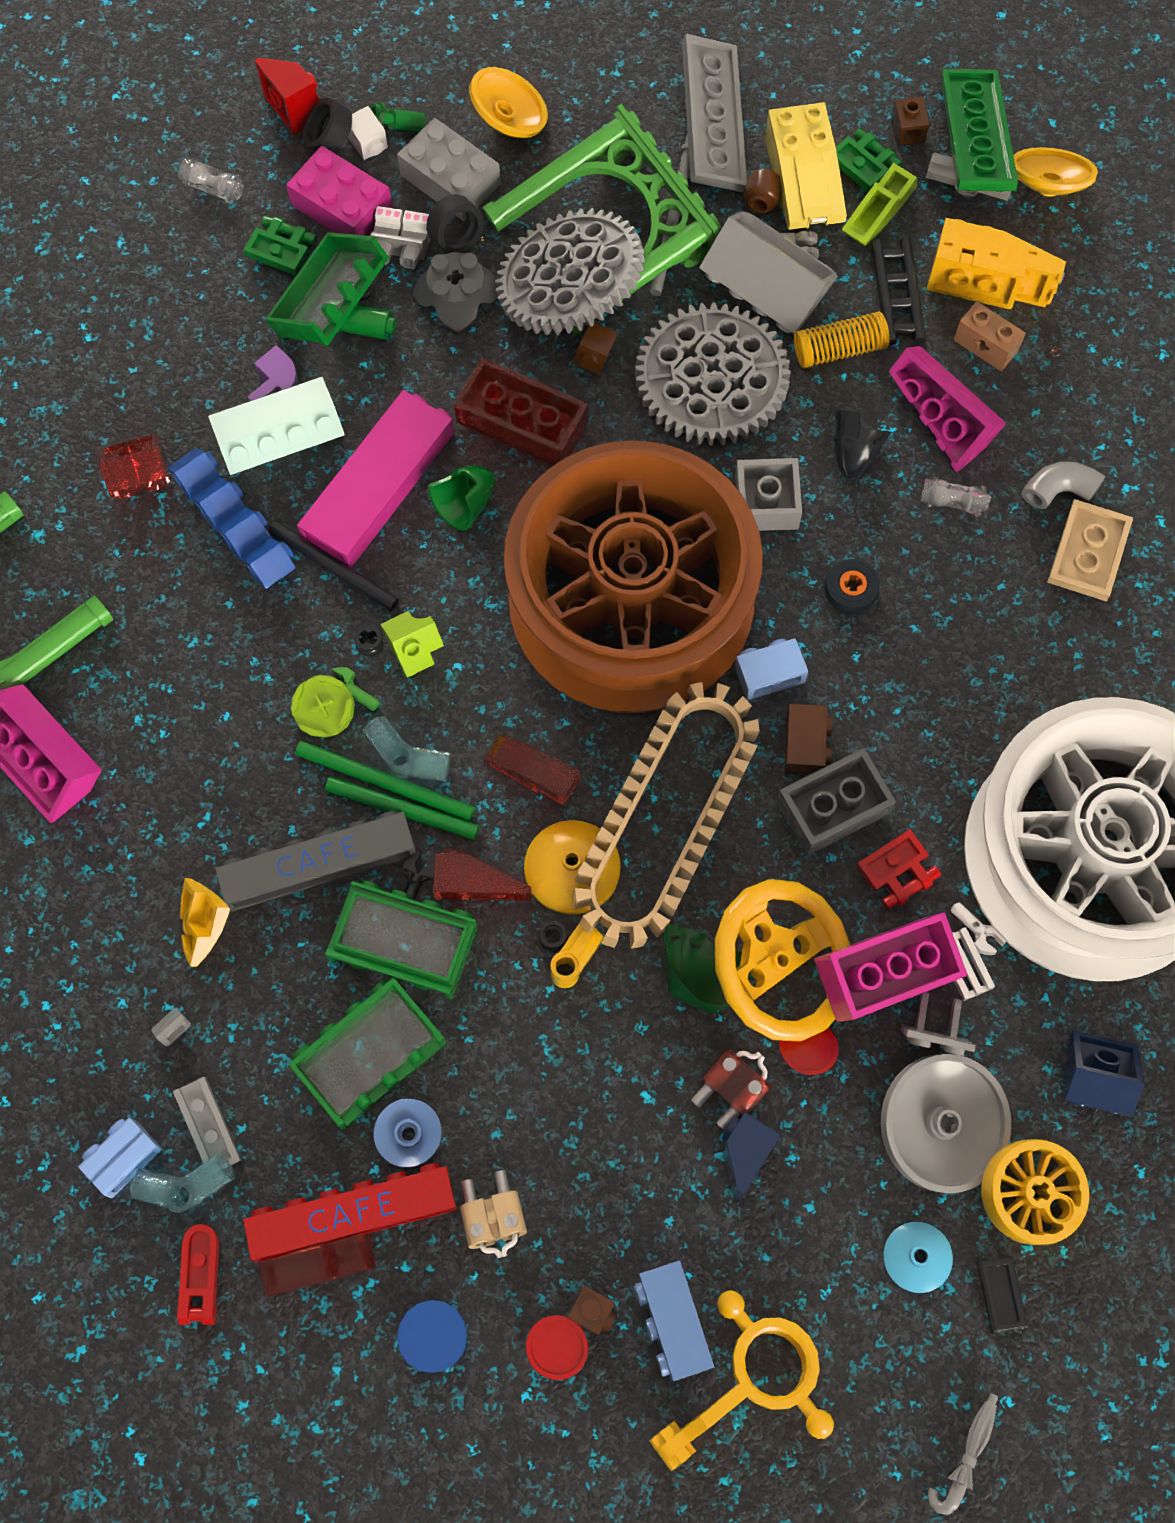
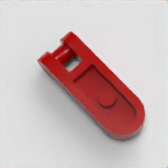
M194 1225L186 1231L183 1237L177 1313L179 1325H190L191 1321H202L203 1325H214L216 1322L219 1236L208 1225ZM192 1296H203L202 1307H192Z

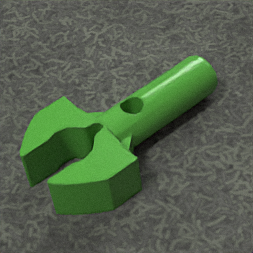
M347 667L332 669L334 675L344 680L345 685L352 692L353 699L371 711L378 708L379 700L354 685L355 672Z

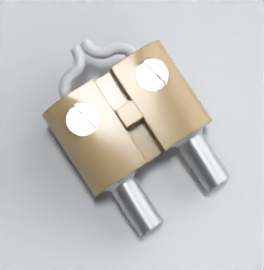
M505 1170L494 1173L499 1194L492 1195L490 1199L484 1200L481 1198L477 1200L472 1179L461 1182L465 1204L460 1206V1212L468 1247L470 1249L480 1248L485 1253H495L497 1258L507 1256V1250L516 1244L517 1238L527 1233L518 1192L510 1191ZM512 1239L511 1242L503 1246L501 1252L496 1248H486V1246L495 1244L496 1241Z

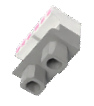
M377 206L375 213L376 223L371 236L375 237L389 256L385 265L390 262L391 255L400 256V265L410 269L416 268L419 259H425L430 243L426 230L429 214L405 210L403 217L402 210Z

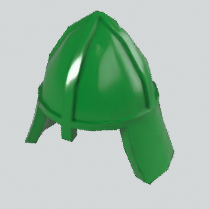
M470 465L458 468L450 476L429 484L428 495L438 515L449 526L457 530L466 531L472 527L478 515L485 509L486 504L491 498L496 480L493 472L486 467Z

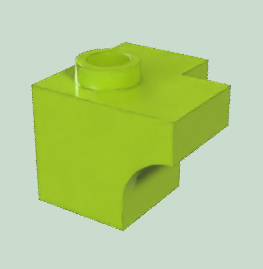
M409 611L380 624L389 646L407 678L435 665L430 652L444 645L431 616L418 619L412 617Z

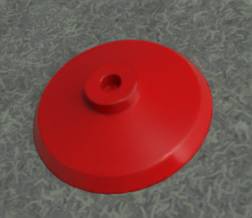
M830 1028L801 1042L780 1040V1051L785 1062L795 1071L805 1075H819L828 1071L835 1064L838 1057V1042Z
M548 1316L539 1320L531 1328L526 1340V1353L530 1364L540 1375L553 1380H563L574 1376L584 1366L588 1356V1341L584 1331L577 1323L564 1316Z

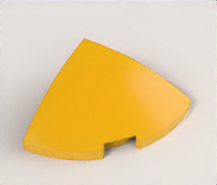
M185 878L181 896L180 919H183V931L186 935H182L181 938L189 965L197 967L218 940L226 923L230 908L213 891L193 879Z

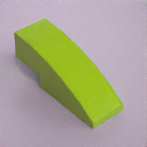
M893 163L879 183L875 182L842 228V232L866 246L889 223L918 186L917 177Z

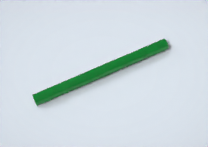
M300 741L297 745L296 756L471 822L476 810L474 806L304 741Z

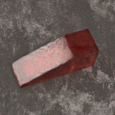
M446 849L443 850V853H435L433 877L435 899L532 901L531 886L468 854H462L460 850Z

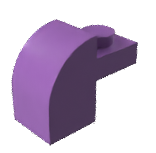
M277 345L254 363L259 379L263 384L248 396V400L250 402L300 384L293 361Z

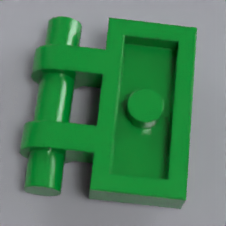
M859 128L853 136L858 142L848 136L836 146L839 169L865 191L869 192L875 182L879 183L889 169L887 166L891 167L895 163L901 167L902 162L895 157L896 153L892 149H886L878 143L877 137L871 132L867 134L863 129ZM868 151H871V152H872L874 155H876L877 157L875 158V157H874L872 154H870Z
M264 216L262 227L267 228V231L256 227L243 249L245 257L296 276L309 255L308 247L304 246V244L307 243L315 246L318 235L310 233L309 229L303 226L295 227L289 225L282 218ZM283 234L291 238L290 240H288L286 238L281 237V235Z

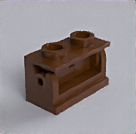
M789 704L786 714L784 774H813L817 769L821 770L825 766L831 765L832 748L826 747V736H831L833 718L827 717V706Z

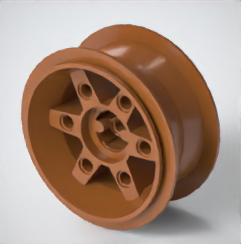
M620 441L586 448L564 458L540 476L522 497L511 518L505 539L504 566L506 583L509 589L510 618L517 642L525 657L538 674L558 691L573 700L593 708L611 712L643 713L663 710L668 700L676 692L686 702L690 700L687 692L690 684L702 682L703 692L706 691L731 668L736 661V656H739L750 633L755 599L762 575L763 557L760 533L753 513L742 494L726 476L694 454L673 446L647 441ZM615 513V516L607 519L597 529L582 524L593 518ZM646 513L663 516L678 523L668 527L661 520ZM711 558H713L717 571V592L688 575ZM617 562H619L618 575L610 569ZM550 563L576 578L575 581L551 597L546 584ZM647 563L653 565L656 569L649 576H647ZM638 569L640 572H638L637 574H629L625 570H627L628 572H635ZM659 621L689 633L672 644L649 649L650 627ZM608 623L617 628L620 649L598 645L580 635ZM637 638L642 643L640 645H630L628 640Z

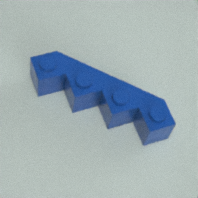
M196 447L167 467V469L189 500L195 502L200 513L211 527L221 534L229 549L239 561L242 560L246 564L252 577L257 583L267 589L296 568L291 561L294 555L284 541L279 543L270 537L265 529L269 525L259 511L253 512L245 507L240 499L244 495L234 481L228 482L219 475L216 470L219 464L209 451L205 453Z

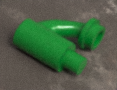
M383 102L372 104L370 108L381 124H386L391 130L420 132L426 125V117L423 112L387 109Z

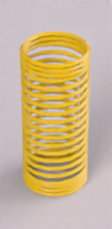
M880 311L871 313V315L866 314V316L861 315V317L857 316L845 321L841 320V322H831V324L821 325L820 327L802 329L794 334L795 352L802 368L813 367L814 364L818 366L819 363H828L829 360L833 362L834 359L838 361L839 358L853 357L854 354L858 356L859 353L863 355L864 352L887 349L890 341L887 321ZM851 326L853 328L854 339L851 332ZM846 327L848 329L849 340L846 333ZM841 329H842V331H843L844 342H843V338H842V335H841ZM836 330H837V332H838L839 343H838V339H837V336H836ZM831 331H832V333H833L834 345H835V349H836V352H837V357L835 356L833 340H832V337H831ZM826 333H827L828 339H829V346H830V350H831V353H832V359H831L830 353H829V347H828V342H827V339H826ZM821 334H822L823 340H824V347H825V351H826V354H827V360H826L825 355H824V348H823V344H822V340H821ZM816 335H817L818 342H819V348H820V353H821V356H822V361H821V359H820V357H819V350H818V345H817V342H816ZM811 337H812L813 343H814V349H815V354H816V357H817V362L815 361V358H814V351H813V347H812V343H811ZM839 344L842 351V356L840 355Z

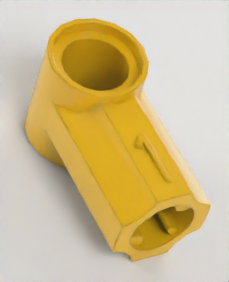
M579 923L560 952L552 958L550 977L556 986L570 988L577 983L580 973L604 939V936L598 929L594 928L588 934ZM568 964L574 969V972L568 976H563L557 972L556 968L559 965Z

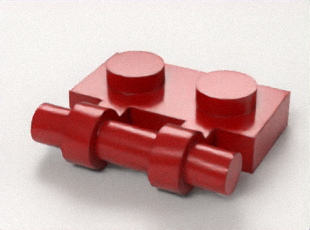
M911 829L856 865L874 892L884 886L888 888L890 894L881 899L883 906L887 910H890L897 904L902 906L909 901L911 895L920 889L925 891L933 886V881L941 876L940 870L935 865L925 871L920 864L929 857V854ZM910 871L914 879L901 886L896 878Z

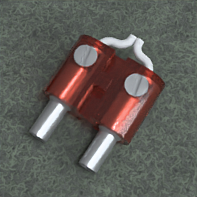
M727 1048L702 1076L705 1084L691 1101L700 1108L712 1093L717 1091L731 1105L716 1122L725 1131L734 1116L737 1118L739 1114L744 1115L745 1112L749 1114L772 1088L765 1081L768 1072L763 1065L764 1057L759 1052L751 1054L747 1051H739L735 1054L731 1049ZM740 1057L758 1058V1066L762 1070V1076L749 1067Z

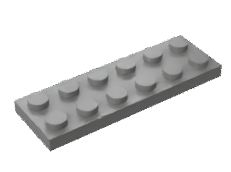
M686 34L682 40L691 182L743 192L747 183L737 45Z

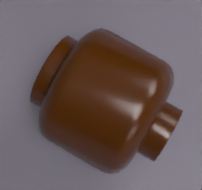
M771 169L755 170L748 177L743 198L752 211L766 213L778 206L781 198L780 176Z

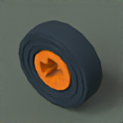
M851 558L842 560L835 564L826 576L825 593L827 599L834 608L844 613L855 614L864 612L875 603L879 596L880 579L878 573L870 564L863 560ZM849 581H854L855 586L859 584L856 591H850V587L846 588Z

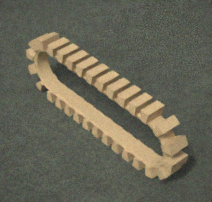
M702 682L690 684L687 690L690 696L689 703L686 704L678 692L668 700L665 710L663 709L656 726H654L648 741L645 743L639 758L631 770L630 776L626 779L621 793H619L612 810H610L603 827H601L594 844H592L586 856L585 862L583 861L577 873L575 882L588 885L590 888L574 889L572 895L573 910L590 906L591 912L582 916L580 925L588 934L598 923L608 928L602 941L604 945L615 948L620 932L629 933L631 949L642 947L648 939L643 929L648 925L657 938L665 931V927L669 925L671 920L659 914L658 910L672 919L758 746L745 742H755L760 732L758 719L744 723L741 720L747 716L752 705L744 696L733 707L724 702L730 689L728 686L717 683L711 698L704 697ZM697 710H712L720 713L731 723L735 731V747L655 907L646 917L634 922H621L609 917L597 902L595 893L596 883L679 723L686 715Z

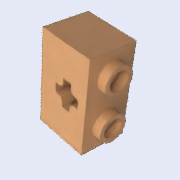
M976 301L960 320L954 341L1002 372L1018 353L1025 332Z

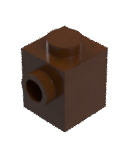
M923 96L905 97L895 100L891 121L897 146L925 143L929 120Z
M594 321L593 326H588L572 363L599 375L611 352L618 332Z
M584 1285L567 1318L599 1336L602 1329L609 1332L618 1313L612 1310L615 1305L614 1301Z

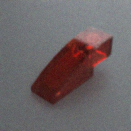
M501 734L483 759L485 763L536 793L540 791L562 805L565 804L580 781V771L530 745Z
M369 1234L352 1235L330 1243L314 1245L259 1262L266 1297L319 1285L376 1268Z

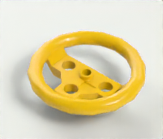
M768 879L742 890L724 910L715 936V972L726 1002L746 1026L771 1040L801 1042L827 1030L835 1020L828 997L813 1014L798 1021L778 1020L759 1010L753 1001L819 951L830 947L833 952L849 946L850 942L841 919L821 895L799 882ZM772 899L792 901L809 911L813 917L788 929L773 923L766 910L767 904ZM756 925L763 932L762 941H759L755 936ZM739 934L743 941L740 966L736 968L735 941ZM795 938L801 944L800 954L794 949L793 942ZM749 971L757 980L755 987L749 983Z

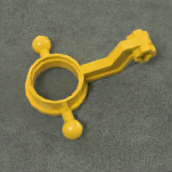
M736 1291L723 1292L718 1298V1310L725 1318L733 1319L742 1331V1334L736 1341L732 1355L733 1376L737 1385L681 1429L673 1421L649 1440L670 1471H673L696 1452L690 1443L708 1430L746 1397L755 1404L770 1410L789 1409L797 1405L807 1418L806 1428L808 1433L817 1439H825L833 1431L834 1421L832 1416L825 1410L817 1409L808 1397L816 1386L820 1371L818 1352L810 1336L796 1323L783 1318H763L753 1323L744 1311L745 1302L743 1297ZM761 1334H776L786 1338L795 1346L801 1358L802 1373L799 1383L786 1396H771L761 1392L751 1382L746 1372L745 1356L748 1346L755 1337Z

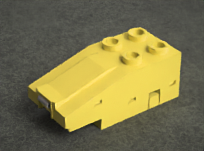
M825 102L769 110L765 142L771 169L780 176L781 198L779 205L780 209L784 211L787 229L809 228V223L810 225L825 223L828 226V224L845 222L847 214L837 152Z

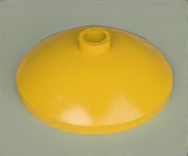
M498 67L481 69L472 78L469 86L471 101L479 116L489 126L502 134L516 138L533 137L542 131L548 118L547 107L539 92L527 80L512 71Z
M1046 147L1029 148L1013 155L1018 180L1044 196L1067 195L1084 190L1095 182L1098 173L1097 167L1089 159L1062 149Z
M568 820L548 826L533 839L525 856L524 873L529 890L543 906L554 912L566 915H578L591 911L590 906L573 910L572 895L575 888H590L588 885L575 882V879L583 861L585 862L592 844L595 842L600 828L584 821ZM616 847L596 883L595 893L599 906L603 905L611 897L620 878V857ZM569 857H575L578 859V863L570 866L566 863V860Z

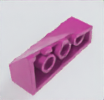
M921 346L906 348L889 370V373L908 401L913 403L919 412V418L936 437V443L940 449L945 451L952 461L950 464L956 472H959L981 453L1006 424L1005 421Z

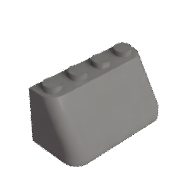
M744 211L728 217L699 267L706 272L705 276L710 281L716 284L722 283L729 288V293L739 300L745 299L753 305L752 309L756 313L765 317L768 315L777 321L776 325L784 332H792L794 334L800 330L837 278V274L830 267L754 215Z

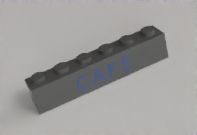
M390 811L380 815L377 820L370 822L365 820L356 821L349 824L347 829L337 832L335 830H326L317 834V838L307 841L296 839L288 842L286 847L280 849L266 848L259 850L254 854L255 856L243 860L242 858H232L226 860L223 866L216 867L215 869L223 900L230 908V912L405 860L416 853L404 812Z

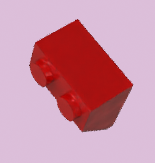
M267 58L256 59L255 64L264 98L293 135L301 132L311 109L320 101L315 90L318 84L310 71L305 72L301 65L296 62Z

